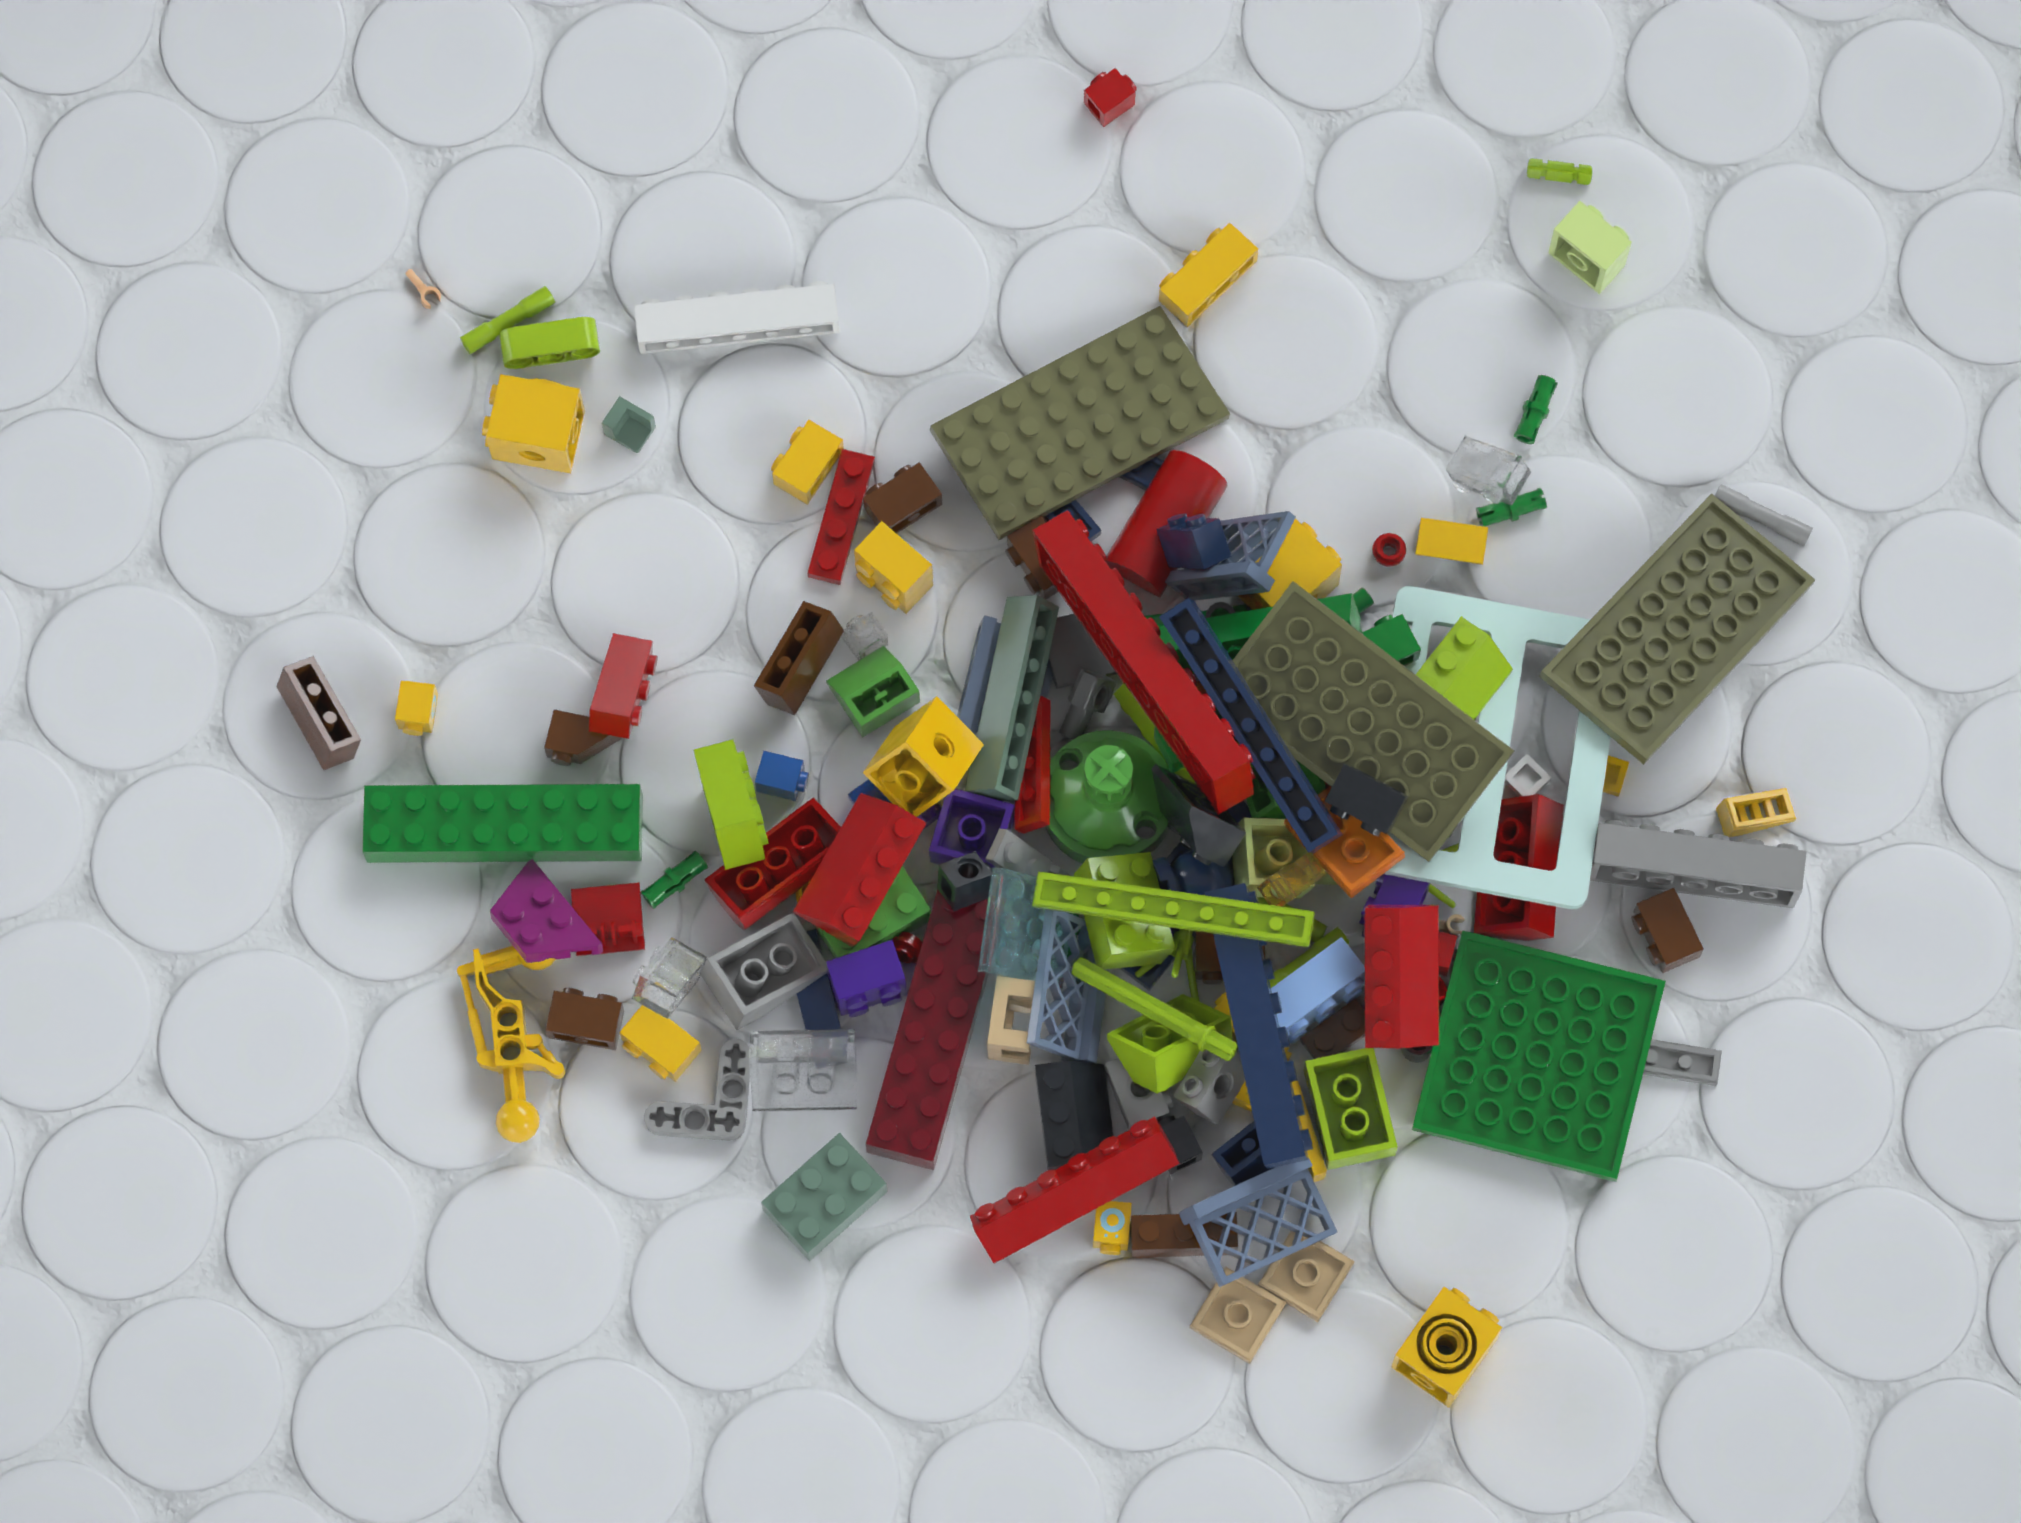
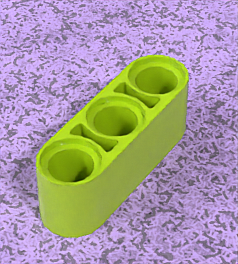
M576 317L504 329L499 334L503 364L508 369H521L587 359L600 353L596 320L592 317Z

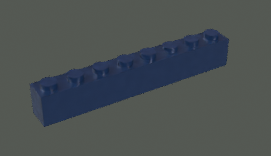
M1187 598L1161 615L1159 618L1212 699L1221 716L1229 722L1235 738L1239 744L1243 743L1249 750L1253 758L1251 763L1308 853H1315L1342 836L1343 834L1196 602Z
M1246 883L1204 892L1205 896L1259 903L1256 891L1250 892ZM1213 934L1264 1166L1270 1169L1309 1160L1307 1151L1313 1149L1309 1130H1302L1299 1117L1305 1115L1301 1095H1294L1292 1082L1298 1081L1293 1060L1287 1061L1284 1049L1290 1047L1286 1027H1279L1277 1014L1282 1013L1281 1001L1278 992L1272 993L1269 980L1275 979L1273 965L1270 958L1264 959L1262 946L1267 945V941Z

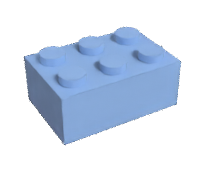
M1342 937L1271 988L1272 993L1278 992L1281 1001L1282 1013L1277 1014L1279 1027H1286L1291 1044L1296 1043L1302 1036L1307 1034L1308 1031L1305 1028L1313 1022L1317 1021L1320 1024L1335 1013L1333 1009L1342 1001L1348 1004L1363 992L1361 987L1365 984V966Z

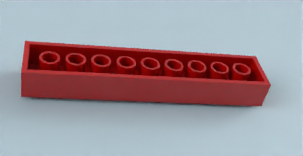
M1067 510L1033 529L1039 566L1218 815L1253 795L1252 780L1255 779V775L1250 767L1253 758L1249 750L1243 743L1238 745L1234 740V732L1229 722L1225 718L1221 720L1214 712L1216 708L1212 699L1206 692L1201 694L1196 686L1198 684L1191 670L1188 667L1183 669L1178 663L1179 656L1170 642L1165 644L1160 638L1161 632L1152 617L1147 619L1141 612L1143 610L1141 602L1133 592L1128 594L1123 587L1125 582L1116 568H1109L1103 549L1098 543L1093 545L1088 539L1089 532L1082 520L1077 519L1075 521Z

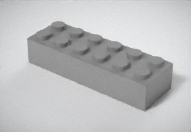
M1606 820L1605 823L1598 824L1590 881L1663 891L1675 888L1677 893L1794 908L1802 893L1807 851L1798 850L1796 845L1782 843L1778 844L1777 847L1764 845L1763 841L1757 839H1744L1743 842L1730 841L1728 836L1721 834H1710L1708 837L1694 836L1695 833L1693 831L1677 829L1672 833L1660 831L1658 826L1647 824L1635 828L1628 827L1626 823L1619 820Z

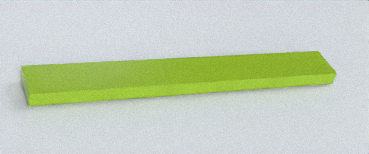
M1040 871L1037 874L1032 904L1035 908L1302 947L1310 946L1315 915L1314 911Z

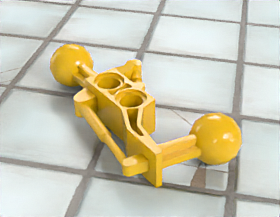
M513 946L483 955L480 954L477 948L473 949L474 961L460 965L457 968V974L461 979L468 1007L467 1015L477 1051L476 1059L481 1068L503 1074L505 1104L500 1107L496 1115L495 1124L499 1134L504 1139L510 1142L521 1143L535 1135L540 1123L538 1110L533 1104L526 1101L524 1071H544L555 1079H561L565 1075V1069L563 1064L558 1062L551 1051H548L543 1045V1039L539 1034L527 1035L525 1010L522 1001L505 999L490 985L487 975L521 964L531 970H544L552 965L556 959L549 958L541 962L526 963ZM474 974L479 995L491 1012L494 1050L487 1051L478 1011L474 1006L467 978ZM504 1014H516V1022L511 1026L501 1025L500 1019ZM514 1046L521 1050L519 1056L514 1060L503 1058V1052L508 1047ZM530 1049H538L542 1057L530 1051Z

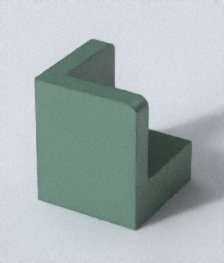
M620 396L601 423L604 435L635 453L640 452L656 428L653 415Z

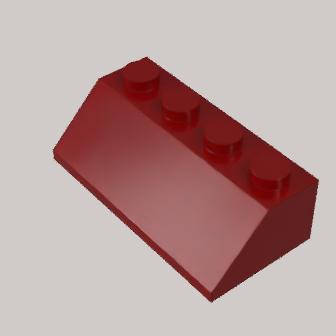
M860 793L792 912L851 947L856 945L865 933L924 829L926 822L898 805Z
M1540 794L1502 799L1493 852L1495 860L1542 870H1554L1556 868L1564 805ZM1477 892L1474 933L1488 937L1522 941L1554 938L1556 906Z
M1439 905L1366 906L1365 1048H1411L1439 1045Z

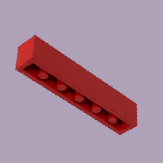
M1154 1116L1148 1120L1136 1122L1131 1126L1130 1130L1117 1137L1106 1138L1098 1147L1087 1153L1073 1156L1067 1164L1058 1169L1045 1171L1032 1183L1024 1187L1020 1186L1012 1189L1007 1193L1006 1197L995 1203L982 1205L974 1214L970 1215L974 1232L995 1264L1180 1163L1174 1148Z

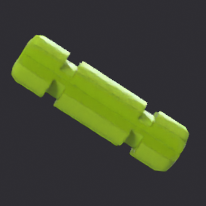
M1534 158L1528 161L1527 177L1540 179V176H1543L1545 180L1572 183V180H1576V184L1589 185L1592 180L1593 170L1590 165L1579 164V167H1574V163L1551 160L1543 163L1542 159Z

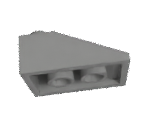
M791 913L707 958L700 975L735 1029L739 1030L765 1016L827 973L825 959L796 915Z

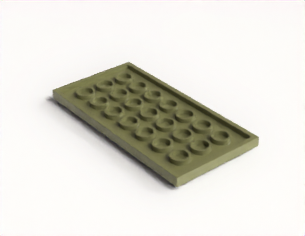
M1158 306L930 425V432L998 540H1001L1039 516L1044 517L1228 420L1230 412L1162 307Z
M1711 493L1546 665L1539 677L1644 765L1810 589L1815 579Z
M1292 581L1232 660L1293 757L1332 787L1343 765L1349 764L1409 796L1391 833L1428 862L1432 860L1515 752V750L1294 581Z

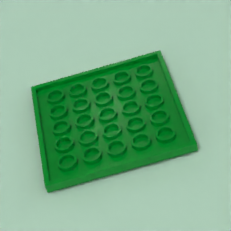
M1463 930L1439 1021V1045H1434L1432 1048L1412 1130L1617 1182L1666 981Z

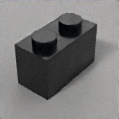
M1344 764L1325 802L1332 805L1329 810L1330 812L1345 820H1348L1351 815L1363 821L1360 827L1379 837L1381 832L1390 834L1409 796L1349 764Z

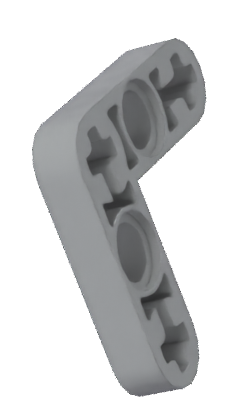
M730 1039L721 1047L715 1105L654 1102L648 1106L644 1114V1121L648 1130L655 1135L726 1141L736 1140L741 1137L746 1127L752 1062L751 1050L748 1044L740 1039ZM734 1048H740L741 1054L745 1055V1058H739L737 1068L738 1072L745 1071L744 1075L734 1072L724 1074V1070L732 1071L731 1058L726 1055L733 1053ZM737 1081L742 1085L743 1090L740 1096L731 1099L724 1095L723 1087L727 1082ZM663 1110L666 1117L676 1118L675 1111H681L679 1115L680 1129H674V1121H663L662 1126L657 1127L655 1120H652L651 1116H657L658 1111ZM692 1112L701 1113L705 1118L704 1125L698 1130H691L685 1125L686 1117ZM716 1113L715 1121H726L727 1116L732 1115L735 1122L739 1123V1126H733L732 1132H727L724 1125L714 1124L715 1131H709L711 1126L709 1114Z

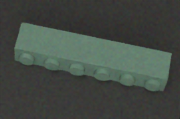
M1038 595L1007 597L977 732V738L984 746L970 765L965 787L967 792L1000 801H1018L1059 606Z

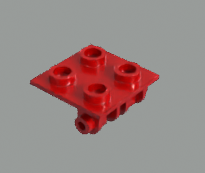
M640 882L571 889L572 907L602 943L603 952L600 954L645 950ZM592 950L576 952V956L592 955Z

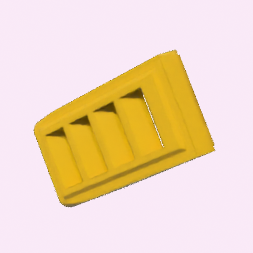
M1787 788L1724 798L1716 807L1723 833L1729 838L1791 823L1796 820ZM1771 800H1776L1780 815H1775ZM1760 803H1762L1763 809L1766 815L1765 818L1762 817L1761 810L1759 807ZM1745 807L1749 808L1752 820L1748 819Z

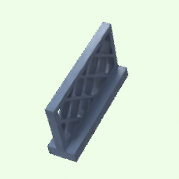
M1290 511L1221 520L1220 522L1232 557L1206 569L1184 568L1171 571L1165 583L1185 599L1190 598L1194 601L1269 592L1275 580L1267 572L1296 516Z
M984 615L979 623L957 717L974 735L978 732V722L982 714V705L985 700L1001 623L997 622V618ZM1048 661L1040 696L1045 698L1048 697L1052 680V672Z
M1045 909L1027 1044L1059 1055L1062 1061L1097 1063L1106 994L1073 976L1070 968L1080 957L1096 964L1085 920L1067 912ZM1057 919L1063 930L1059 937L1055 931ZM1080 929L1077 940L1075 933ZM1066 941L1072 953L1068 958H1066L1062 948ZM1052 954H1054L1059 966L1054 971L1050 964ZM1061 975L1067 986L1063 992H1061L1057 982ZM1048 988L1050 989L1054 1001L1051 1002L1049 1005L1046 1000V991ZM1070 997L1069 1006H1067L1066 1000ZM1057 1009L1062 1019L1058 1026L1052 1015ZM1043 1022H1045L1049 1032L1045 1039L1040 1038ZM1065 1031L1064 1042H1063L1062 1037H1061V1034Z
M1310 1159L1275 1167L1179 1212L1183 1224H1190L1219 1287L1338 1233L1308 1168L1313 1166ZM1299 1180L1302 1181L1307 1192L1305 1203L1289 1197L1293 1183ZM1284 1188L1283 1194L1278 1192V1190ZM1267 1195L1280 1200L1276 1216L1261 1210L1264 1197ZM1256 1201L1254 1207L1249 1205V1203ZM1287 1204L1302 1210L1298 1226L1283 1220ZM1240 1208L1252 1214L1248 1229L1232 1223L1236 1209ZM1309 1213L1319 1217L1325 1231L1316 1234L1304 1229ZM1227 1214L1226 1220L1220 1218V1216ZM1258 1217L1274 1223L1269 1239L1254 1233ZM1211 1221L1223 1227L1219 1243L1208 1238L1203 1224ZM1280 1226L1295 1232L1291 1247L1276 1242ZM1230 1230L1245 1236L1241 1252L1225 1246ZM1302 1236L1308 1238L1304 1241H1301ZM1251 1240L1267 1246L1262 1260L1247 1255ZM1273 1249L1280 1251L1272 1255ZM1223 1253L1238 1259L1235 1272L1228 1276L1225 1275L1220 1264ZM1245 1262L1251 1264L1243 1268Z

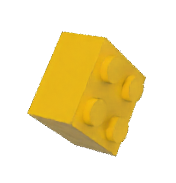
M882 521L854 549L855 566L858 572L856 574L857 578L866 587L871 589L874 586L883 594L881 596L883 601L893 610L900 608L907 614L933 586L932 564Z

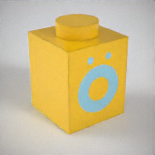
M401 680L395 721L398 729H402L403 733L421 736L423 732H433L438 698L435 684Z
M1110 1201L1096 1209L1093 1248H1100L1099 1252L1106 1255H1120L1121 1250L1128 1251L1132 1203Z

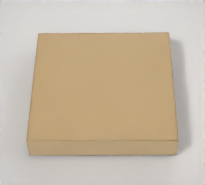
M1290 1231L1282 1245L1291 1247L1295 1232ZM1302 1236L1301 1241H1304L1308 1238ZM1319 1241L1271 1263L1258 1286L1318 1323L1355 1261Z
M1228 1267L1224 1268L1226 1276L1234 1273V1271L1229 1269ZM1244 1277L1221 1287L1216 1282L1189 1328L1250 1364L1285 1307L1286 1302Z

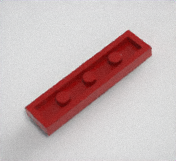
M842 449L809 565L808 578L841 585L862 510L863 497H865L874 467L875 456Z
M1040 696L1018 801H1015L1014 830L1023 834L1050 825L1051 700Z

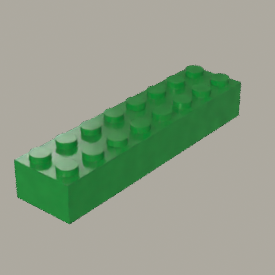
M640 784L364 785L362 852L367 863L528 862L531 859L535 862L642 861L643 794Z

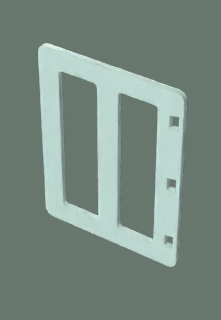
M1414 586L1402 587L1397 592L1393 610V618L1403 614L1408 625L1412 626L1411 631L1421 648L1419 660L1405 666L1414 674L1426 662L1432 626L1439 625L1452 628L1462 616L1490 635L1513 670L1480 712L1478 723L1509 747L1525 645L1527 643H1535L1563 649L1590 621V619ZM1579 711L1556 868L1554 870L1548 871L1495 860L1493 856L1507 768L1506 762L1463 818L1459 847L1456 852L1438 850L1432 860L1428 862L1409 846L1401 843L1390 832L1388 835L1405 852V858L1384 874L1561 908H1581L1588 896L1611 737Z

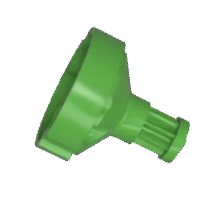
M1113 730L1090 732L1064 745L1050 761V825L1045 826L1055 845L1067 856L1082 864L1087 858L1152 853L1163 841L1168 829V820L1160 812L1152 774V768L1155 764L1169 770L1161 755L1144 740L1125 732ZM1067 760H1072L1078 764L1072 770H1062L1060 767L1061 763ZM1145 826L1150 827L1155 831V835L1152 838L1143 839L1138 836V829Z

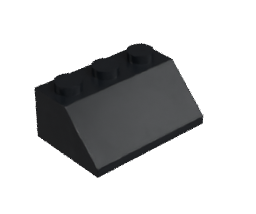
M1155 764L1152 768V774L1160 812L1169 821L1167 826L1175 833L1181 835L1180 841L1194 850L1192 855L1197 860L1206 865L1214 862L1225 867L1245 836V830L1227 810L1218 815L1196 783Z
M1062 1061L1035 1065L1047 1170H1056L1067 1164L1073 1156L1087 1153L1098 1147L1106 1138L1114 1136L1104 1064L1079 1061Z

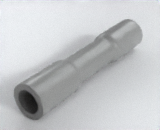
M1722 484L1715 494V497L1736 514L1744 515L1803 546H1805L1813 527L1766 508Z

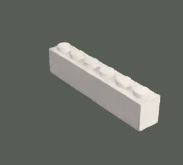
M816 281L806 287L796 288L792 285H781L776 287L775 290L768 291L750 288L743 290L740 294L731 295L725 292H714L709 294L708 297L703 298L685 295L675 298L674 301L661 302L658 299H648L641 304L634 305L640 354L840 333L835 283L828 284L824 281Z

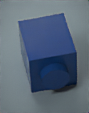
M763 750L755 779L756 792L796 801L798 792H805L809 772H805L804 761L801 759Z

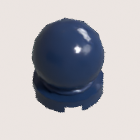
M1194 850L1179 855L1172 865L1169 864L1166 857L1152 860L1160 889L1204 895V892L1235 885L1233 871L1229 863L1225 867L1214 862L1206 865L1192 855Z

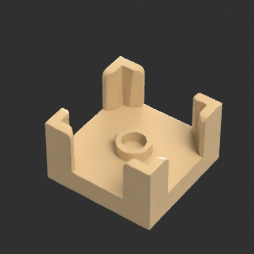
M997 976L987 1041L988 1059L1029 1065L1031 1048L1030 1044H1027L1028 1032L1012 1030L1014 1012L1031 1014L1035 981Z

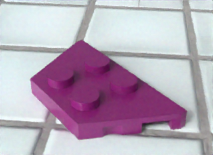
M533 859L525 864L490 909L492 921L526 963L541 962L549 958H571L570 952L592 950V955H598L603 952L600 940Z

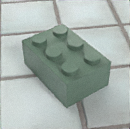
M839 1132L761 1202V1205L768 1217L800 1252L811 1261L888 1192L887 1183Z

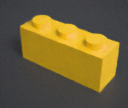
M1230 222L1223 229H1215L1207 238V244L1199 252L1197 250L1192 251L1183 261V267L1176 274L1173 272L1169 273L1159 284V302L1186 327L1190 326L1257 262L1258 248Z

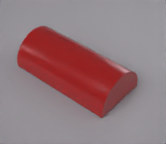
M1171 450L1106 555V563L1109 568H1116L1124 579L1161 598L1168 586L1165 581L1169 573L1178 570V568L1168 567L1156 529L1167 525V519L1178 514L1186 513L1187 517L1204 514L1205 518H1209L1228 486L1225 478L1215 468L1200 458L1184 451Z
M813 797L766 832L769 844L763 845L764 860L727 870L722 865L705 878L704 881L727 914L745 931L810 882L841 826Z

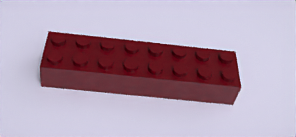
M937 889L866 1140L867 1153L930 1170L935 1169L999 939L997 924L1005 898L990 895L988 899L953 911Z

